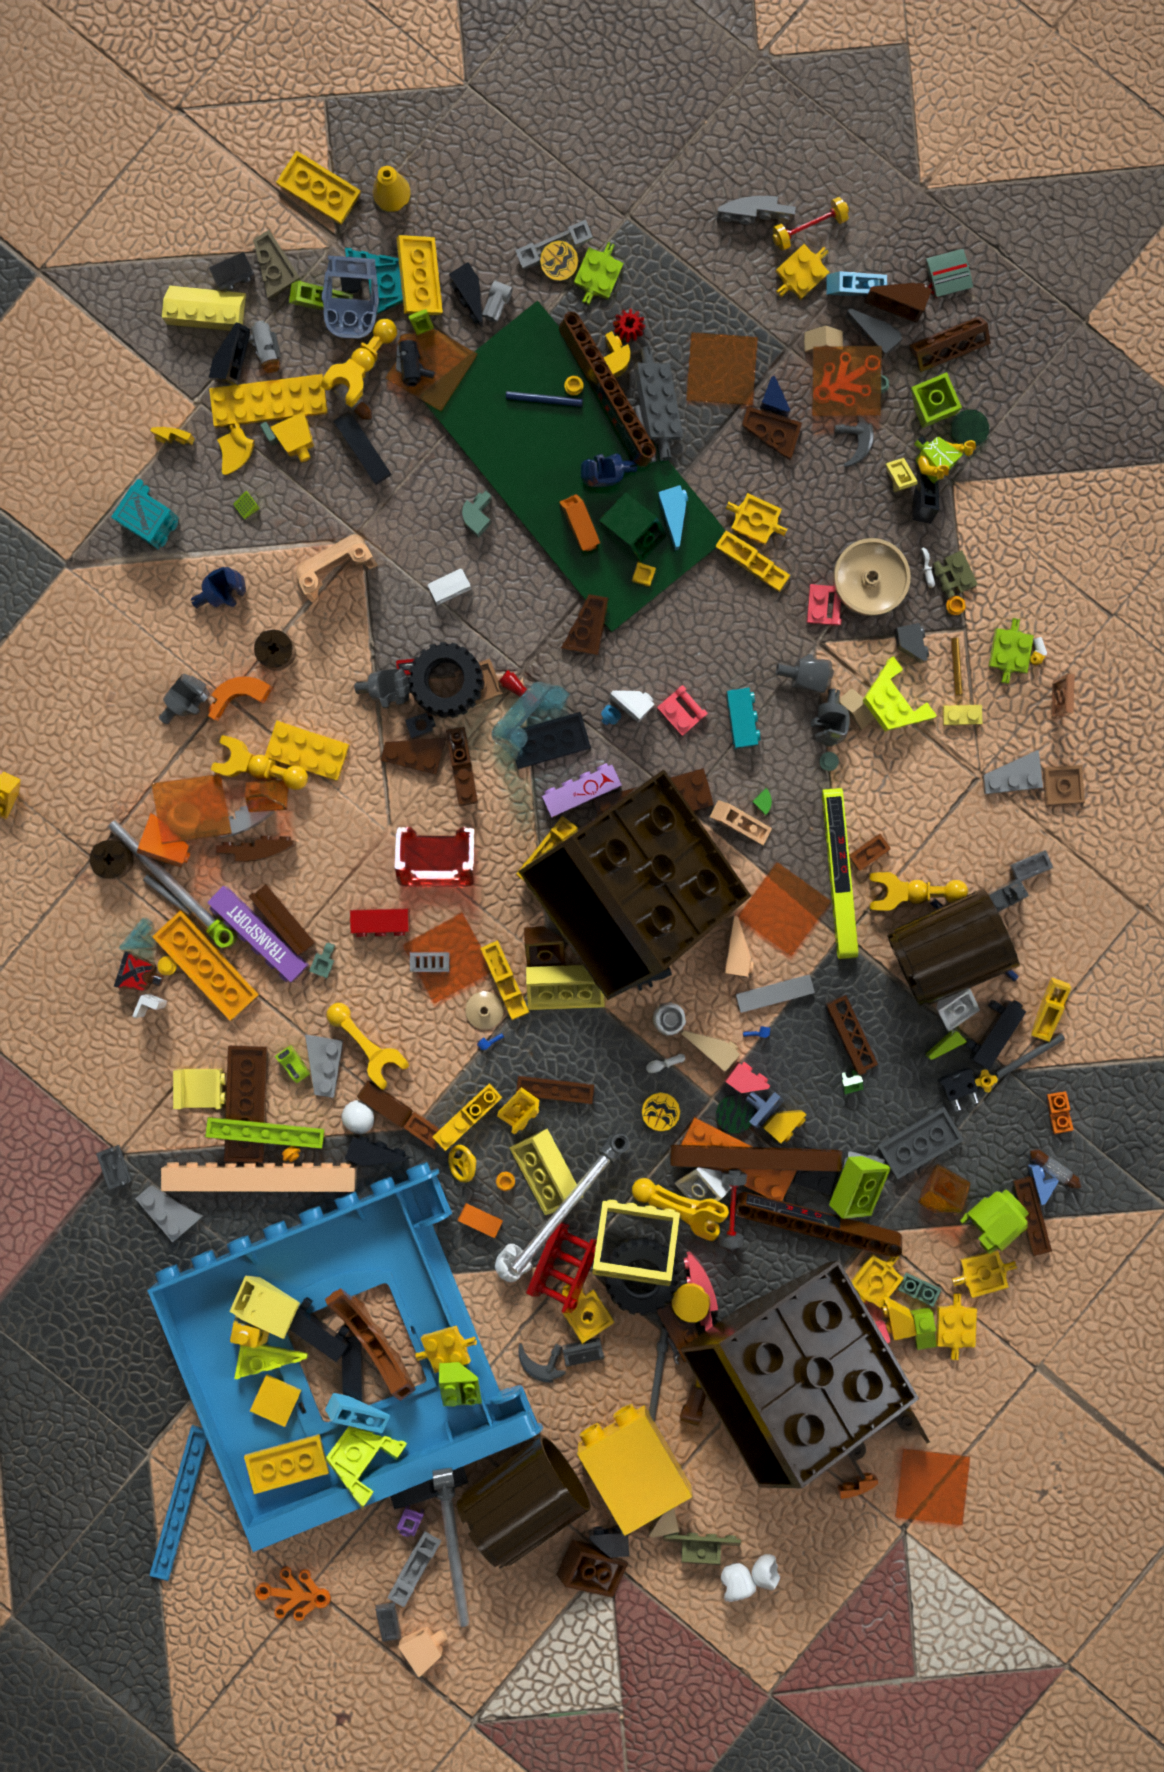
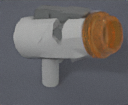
M257 321L251 327L252 335H249L248 342H252L256 347V354L265 373L277 372L280 370L281 358L277 334L271 332L268 323Z

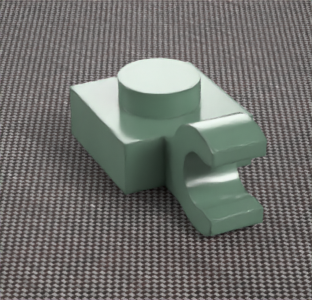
M328 942L324 947L322 955L316 953L309 970L310 972L325 978L329 977L335 961L330 958L335 947L334 944Z

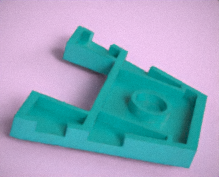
M345 248L346 257L375 259L379 296L376 315L403 303L399 258L385 255L379 256L366 251L360 252L352 250V248ZM369 279L370 293H371V279Z

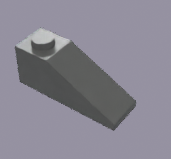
M851 308L845 315V318L882 359L894 350L903 339L900 331L886 322Z

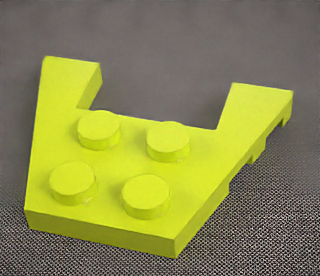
M894 656L887 660L886 665L878 674V678L862 700L884 731L917 724L926 720L929 721L937 716L927 702L913 711L898 691L891 678L901 672L903 668Z
M348 1426L327 1455L326 1461L359 1506L364 1508L374 1491L359 1482V1477L379 1449L397 1460L407 1446V1443Z

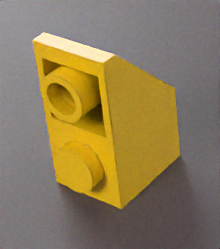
M6 772L0 775V817L4 819L8 818L16 801L21 779Z
M802 1110L774 1112L762 1127L780 1143L783 1141L787 1142L792 1137L794 1128L796 1126L799 1128L806 1119L804 1117L807 1114Z
M885 1297V1306H882L884 1317H887L888 1322H885L888 1334L891 1333L894 1341L916 1336L914 1319L909 1308Z

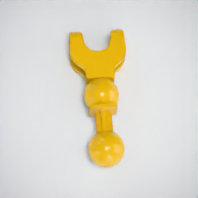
M389 319L378 320L374 324V337L367 345L362 342L360 348L352 353L351 359L349 358L343 364L332 365L322 378L321 387L327 391L331 390L336 384H343L348 387L349 391L345 397V404L349 407H353L362 397L365 372L370 371L377 361L378 349L382 344L393 342L397 336V327Z
M221 735L219 742L230 749L231 757L224 764L212 763L210 768L211 771L231 778L244 772L258 779L266 778L270 780L271 777L283 780L285 785L291 790H300L308 782V774L302 767L291 766L285 769L275 766V761L269 760L265 755L251 754L244 742L225 735Z
M891 872L869 874V879L872 882L883 883L887 889V895L883 900L872 901L869 904V909L890 911L902 901L920 904L924 901H930V898H945L951 903L967 896L969 893L967 885L960 880H951L945 886H930V882L925 883L922 880H912L909 883L902 882Z

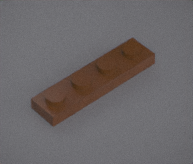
M518 1075L516 1092L522 1087L536 1098L592 1104L594 1084Z
M1028 1176L1013 1180L1017 1200L1029 1213L1025 1217L1028 1222V1228L1025 1231L1032 1256L1052 1252L1033 1177Z

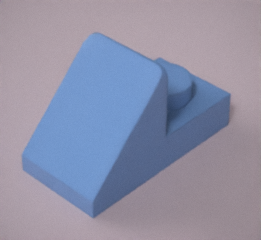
M1035 1163L1029 1164L1027 1167L1030 1176L1033 1177L1039 1203L1044 1205L1059 1180L1051 1178L1043 1181L1045 1178L1043 1168Z

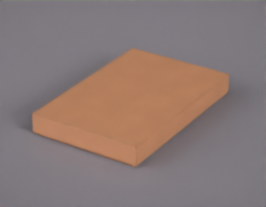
M1066 674L1052 682V719H1060L1074 713L1075 674Z

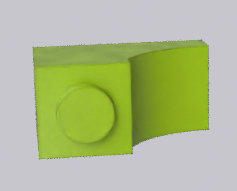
M929 1307L910 1310L916 1329V1336L914 1338L917 1350L937 1347L935 1339L936 1327L932 1310Z

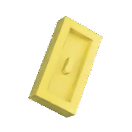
M982 705L942 706L943 726L983 724Z

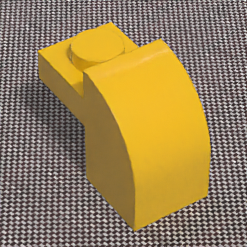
M611 331L605 335V342L611 354L605 356L604 360L614 377L617 378L629 366L630 348L628 344L621 348L622 342L618 335L614 336Z

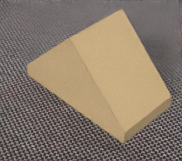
M823 326L804 332L805 352L843 351V331Z
M850 689L839 699V704L847 708L849 716L862 730L875 717L862 701L863 697L855 690Z
M674 1508L655 1518L648 1529L650 1537L654 1538L679 1532Z

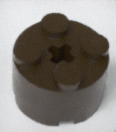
M272 629L263 631L258 636L254 645V653L256 659L266 668L273 671H281L293 663L296 656V648L293 641L284 632ZM275 647H277L279 651H275V653H273L272 649H275Z
M105 840L94 845L89 859L93 872L106 879L124 877L131 870L134 862L132 852L122 842ZM113 857L115 859L114 861L109 862V858Z

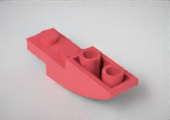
M687 1252V1258H684L685 1270L689 1269L690 1277H686L687 1283L701 1286L710 1297L711 1306L709 1312L700 1320V1325L704 1326L705 1331L713 1326L711 1311L718 1310L717 1300L703 1266L691 1252Z

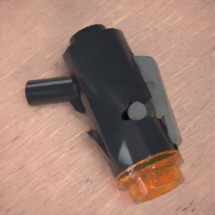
M403 334L398 341L396 371L401 373L402 382L409 387H413L421 381V376L434 379L435 372L424 369L422 364L419 363L421 357L415 335Z

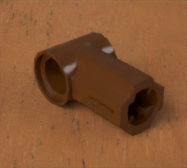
M692 1384L687 1402L681 1410L680 1421L699 1426L703 1415L702 1408L706 1394L702 1388L695 1387L696 1385Z

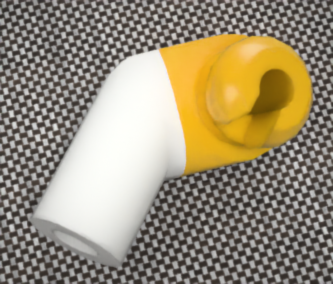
M1042 637L1033 640L1035 651L1030 657V662L1033 665H1040L1047 655Z

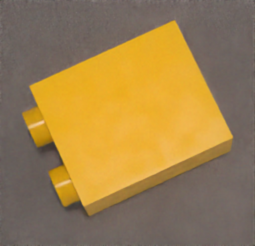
M628 1404L613 1414L616 1422L603 1429L599 1423L593 1424L579 1435L582 1441L578 1443L577 1455L624 1536L692 1498L691 1483L645 1405L635 1409L633 1404Z

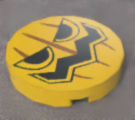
M559 240L549 243L541 253L540 263L543 272L551 279L559 281L572 276L578 265L577 252L573 246Z
M659 1092L653 1094L643 1103V1120L653 1130H669L679 1120V1104L674 1097L667 1093Z

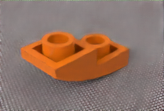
M1066 1091L1047 1094L1053 1135L1072 1132L1074 1129L1069 1113L1071 1109Z
M465 1203L457 1220L493 1238L496 1237L503 1220Z
M863 1473L865 1476L863 1480L860 1476H856L857 1484L844 1482L842 1485H838L840 1498L855 1497L871 1490L878 1485L876 1475Z

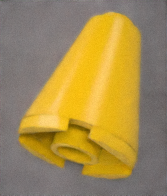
M383 166L379 169L372 190L374 201L382 210L388 212L401 210L405 204L407 205L411 195L407 180L391 166Z

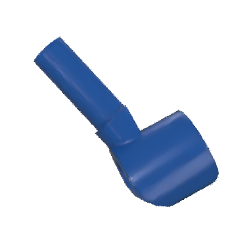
M760 1026L759 1032H743V1037L759 1036L766 1038L770 1035V1027Z
M501 1033L489 1041L482 1038L477 1045L481 1050H486L493 1043L504 1038Z

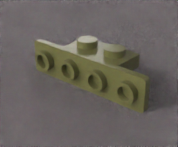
M679 1532L663 1536V1541L682 1543L681 1563L720 1565L721 1545H741V1539H737V1536L734 1535L717 1538L716 1534H706V1537H700L698 1533H687V1536L679 1535Z

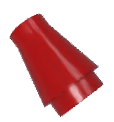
M509 670L498 681L501 683V687L516 694L518 697H521L527 690L514 672L511 673Z

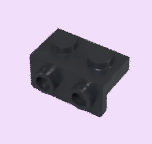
M244 251L209 267L219 291L223 289L224 292L235 288L234 284L239 281L244 284L252 280L251 276L254 275Z

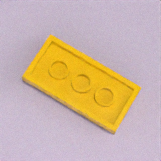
M297 150L276 181L279 187L340 225L343 224L362 194L361 190Z
M399 235L396 240L404 314H414L427 309L429 315H441L443 310L435 237Z
M276 720L265 756L290 766H300L306 771L338 781L350 745Z
M320 1434L245 1454L244 1456L254 1494L326 1475L330 1472Z

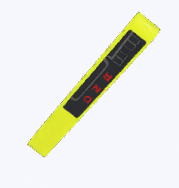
M842 788L823 789L822 803L838 959L858 958Z

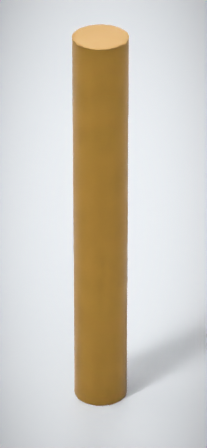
M951 638L955 696L963 695L959 638Z

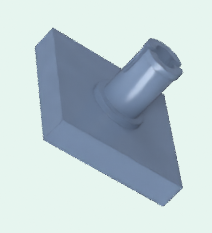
M754 1091L750 1095L756 1102L749 1096L746 1098V1101L758 1110L749 1121L758 1129L765 1124L784 1102L775 1092L767 1102Z

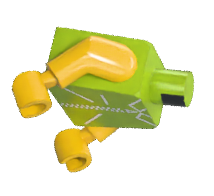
M921 436L914 443L921 451L915 459L921 473L927 475L933 484L937 480L943 479L944 475H949V470L961 458L963 452L965 455L970 456L973 454V450L976 449V443L972 440L966 441L963 445L953 444L940 437H936L929 443Z

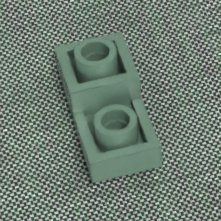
M906 1272L898 1290L934 1307L942 1289Z

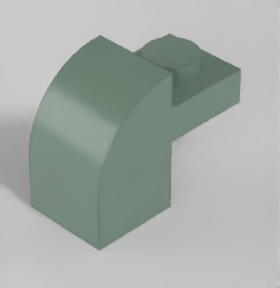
M486 490L483 494L479 493L474 498V504L466 500L462 510L466 527L478 538L491 524L490 519L482 513L483 509L492 500V496Z

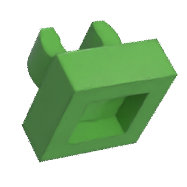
M852 1070L853 1077L847 1078L846 1074L842 1073V1088L845 1095L863 1090L861 1075L857 1076L855 1070Z

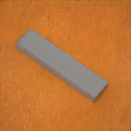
M810 974L735 995L740 1013L813 994L815 991Z

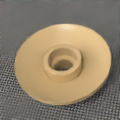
M481 991L470 997L466 1004L465 1012L468 1021L474 1027L485 1030L495 1027L501 1021L504 1007L497 995L492 992ZM482 1007H486L488 1009L487 1014L481 1013Z

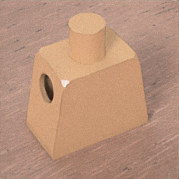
M425 1627L402 1637L398 1647L417 1676L420 1677L442 1656L443 1648L440 1644L448 1640L443 1629L433 1634L429 1627Z

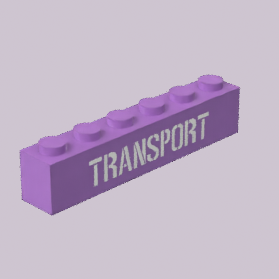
M222 886L207 902L211 906L209 909L216 916L220 914L225 919L223 923L230 929L234 928L238 932L237 936L243 942L248 941L252 945L251 949L257 955L262 954L266 958L265 963L272 969L275 967L280 972L278 975L285 982L288 980L294 982L309 966L301 956L297 955L280 936L227 886Z

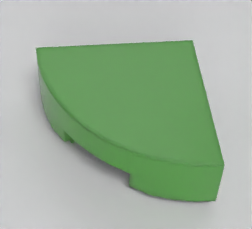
M767 788L752 801L765 815L769 812L772 804L771 795Z

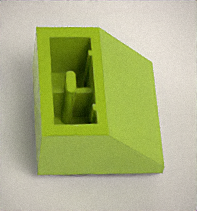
M459 1362L439 1363V1387L443 1406L453 1407L456 1405L482 1404L479 1379L475 1374Z

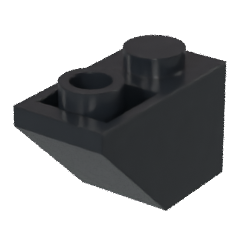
M614 1525L612 1528L596 1526L593 1529H589V1540L610 1558L629 1557L628 1534L624 1536L619 1525Z

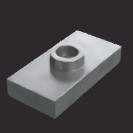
M1046 850L1009 865L1014 878L1021 881L1053 868Z
M395 1602L376 1605L375 1610L382 1642L401 1639L402 1633Z

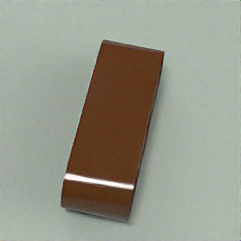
M369 1080L366 1081L357 1095V1098L400 1127L405 1125L413 1113L410 1107Z

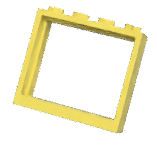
M615 1200L603 1201L592 1274L670 1286L680 1213L673 1209L659 1210L654 1206L639 1207L635 1203L620 1204ZM607 1212L672 1221L666 1272L600 1262Z

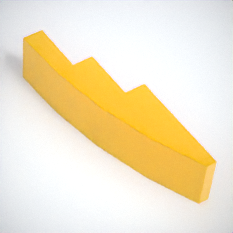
M725 531L715 546L734 562L778 592L782 590L790 578V574L774 565V562L758 553V550L728 531Z
M498 940L481 947L482 954L511 1020L513 1021L528 1014L527 1005Z

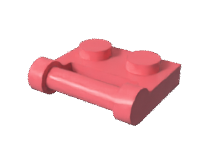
M810 584L806 623L841 626V600L834 586ZM829 593H834L832 618H827Z
M683 685L657 707L681 736L686 734L708 714L685 691L686 688ZM680 696L697 716L693 719L678 703L676 698Z

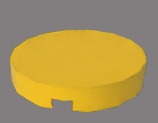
M686 1283L674 1292L672 1299V1308L675 1314L687 1322L702 1320L708 1314L711 1306L710 1297L704 1291L705 1289L694 1283Z

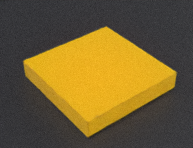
M266 1374L250 1412L285 1427L302 1390Z

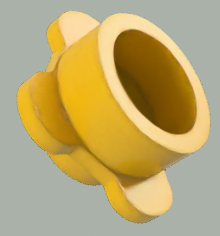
M983 1069L978 1078L975 1079L976 1086L982 1087L985 1092H990L992 1090L991 1087L994 1083H997L998 1078L995 1075L989 1074L988 1070Z

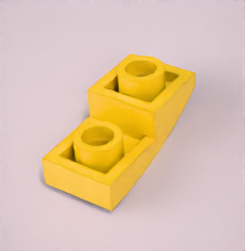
M152 427L150 430L155 436L154 439L163 444L165 441L172 444L173 440L182 445L186 443L192 445L195 440L192 434L176 428Z

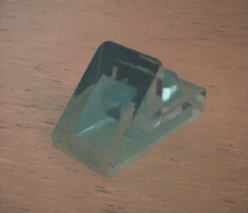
M143 917L119 948L121 950L153 947L142 938V936L145 937L151 931L152 927L150 926L153 922L149 918Z

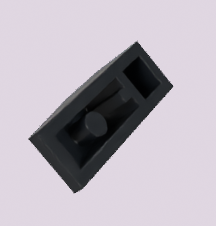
M237 322L234 324L212 360L209 373L210 379L220 384H239L251 329Z
M918 466L916 477L918 484L915 485L912 520L931 524L939 512V480L933 484L927 475L921 473Z

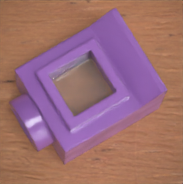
M410 1505L404 1508L396 1528L400 1530L399 1533L405 1537L415 1536L424 1515V1509L421 1508L418 1513L409 1509Z

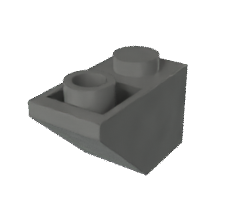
M920 623L897 627L894 630L897 648L920 664L928 660L929 650L927 646H924L923 641L925 631L923 627H920Z

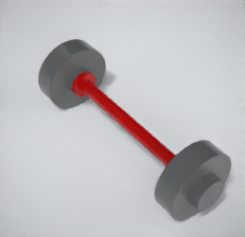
M729 1169V1171L722 1172V1182L731 1187L729 1231L719 1234L718 1244L726 1249H736L742 1247L744 1243V1236L734 1231L736 1187L747 1183V1174L739 1169Z

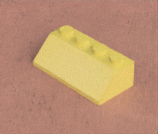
M169 286L163 298L162 319L167 325L231 331L236 322L243 325L246 293Z
M583 965L526 967L528 1010L605 1007L604 994L596 986L593 978Z
M545 1129L509 1148L544 1215H548L558 1209L577 1184L548 1129Z

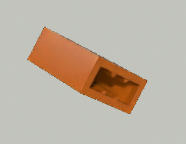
M576 494L560 501V506L579 547L583 551L595 549L596 545L600 544V541L583 500Z
M150 813L137 853L179 868L182 867L183 863L187 864L190 852H187L189 846L158 817Z

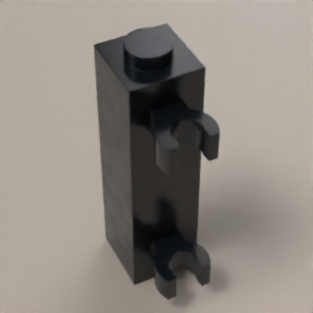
M991 1000L988 1007L998 1012L978 1044L966 1038L967 1042L963 1044L973 1051L969 1058L985 1069L989 1070L1027 1012L1022 1009L1023 1005L1016 1000L1012 1002L1006 1000L1003 1006L997 1001Z
M306 1297L298 1307L289 1330L337 1362L351 1343L344 1338L350 1328L344 1323L337 1333L306 1312L313 1300Z

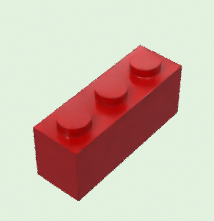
M410 909L350 910V933H355L356 937H367V933H375V936H386V932H394V936H405V932H410Z

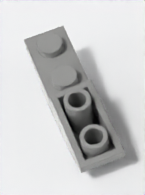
M751 196L736 199L718 207L717 218L724 222L739 221L745 225L754 223L756 216L763 220L772 218L787 223L793 221L796 207L777 204V196Z
M270 802L258 804V808L252 809L251 806H242L239 811H235L236 819L233 816L223 817L220 822H215L214 819L203 821V824L198 825L199 833L218 831L221 838L243 833L269 818L276 811V806L270 805Z

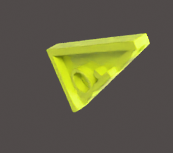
M264 1344L257 1348L240 1345L234 1379L279 1368L286 1364L300 1362L308 1358V1353Z

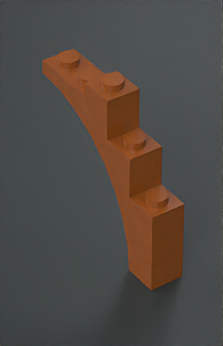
M341 1288L334 1291L325 1299L327 1305L346 1323L361 1342L382 1375L390 1393L401 1401L414 1392L416 1389L399 1353L390 1347L382 1328L372 1321L365 1304L357 1297L352 1298Z

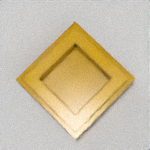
M638 562L632 582L650 587L656 568Z

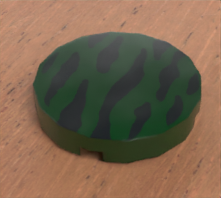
M729 1095L718 1103L716 1119L722 1129L729 1133H741L751 1126L749 1121L754 1117V1110L745 1097Z

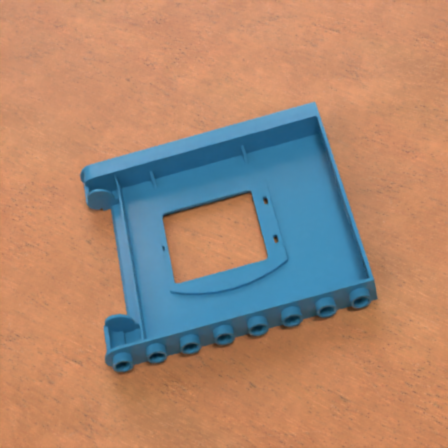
M428 1162L406 1170L409 1179L395 1185L392 1177L370 1185L373 1194L362 1199L358 1198L356 1191L335 1199L337 1209L323 1214L320 1206L304 1211L298 1215L301 1224L287 1229L284 1220L263 1229L265 1238L251 1243L249 1235L231 1241L227 1244L230 1253L216 1258L213 1250L201 1253L191 1258L193 1264L191 1269L180 1273L177 1264L160 1270L155 1273L158 1282L147 1290L253 1552L353 1512L361 1507L329 1463V1474L261 1493H253L244 1459L245 1454L320 1434L327 1457L348 1426L332 1421L325 1422L322 1419L300 1362L286 1364L279 1368L234 1379L240 1345L230 1342L236 1316L230 1312V1309L245 1276L261 1277L300 1302V1305L306 1297L310 1298L313 1302L306 1311L309 1314L327 1307L325 1299L340 1288L350 1296H354L386 1283L390 1287L416 1353L425 1351L420 1339L422 1335L457 1325L464 1339L476 1338L477 1344L467 1347L471 1361L463 1366L478 1377L482 1404L456 1405L453 1407L443 1406L439 1387V1372H434L427 1358L420 1360L426 1376V1382L415 1386L416 1390L401 1401L394 1396H390L369 1405L390 1415L383 1433L370 1432L382 1437H390L396 1441H404L407 1443V1446L397 1460L379 1449L359 1477V1482L374 1491L365 1506L433 1479L432 1470L450 1467L455 1470L528 1440L543 1430V1425L536 1421L522 1385L499 1390L432 1225L447 1218L452 1214V1211L437 1177L440 1173L439 1169L430 1170ZM288 1332L285 1339L269 1333L268 1342L264 1344L294 1350ZM266 1374L302 1390L285 1427L250 1412ZM301 1402L304 1405L306 1413H303V1409L300 1404Z

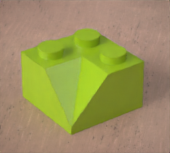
M947 372L911 387L914 409L922 428L956 415L962 408Z

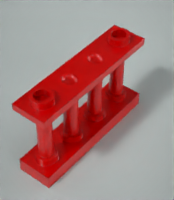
M561 1222L547 1240L526 1294L532 1297H540L541 1294H545L564 1304L561 1312L572 1313L578 1306L579 1295L594 1261L597 1239H591L588 1243L568 1233L569 1225ZM564 1240L586 1250L582 1261L561 1251L560 1247ZM556 1258L579 1268L575 1279L554 1269L553 1264ZM549 1276L571 1286L567 1297L546 1287L545 1283Z

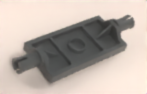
M643 347L640 349L642 363L635 364L634 371L645 430L649 438L658 445L660 461H667L672 458L669 442L683 438L670 364L654 363L652 348Z

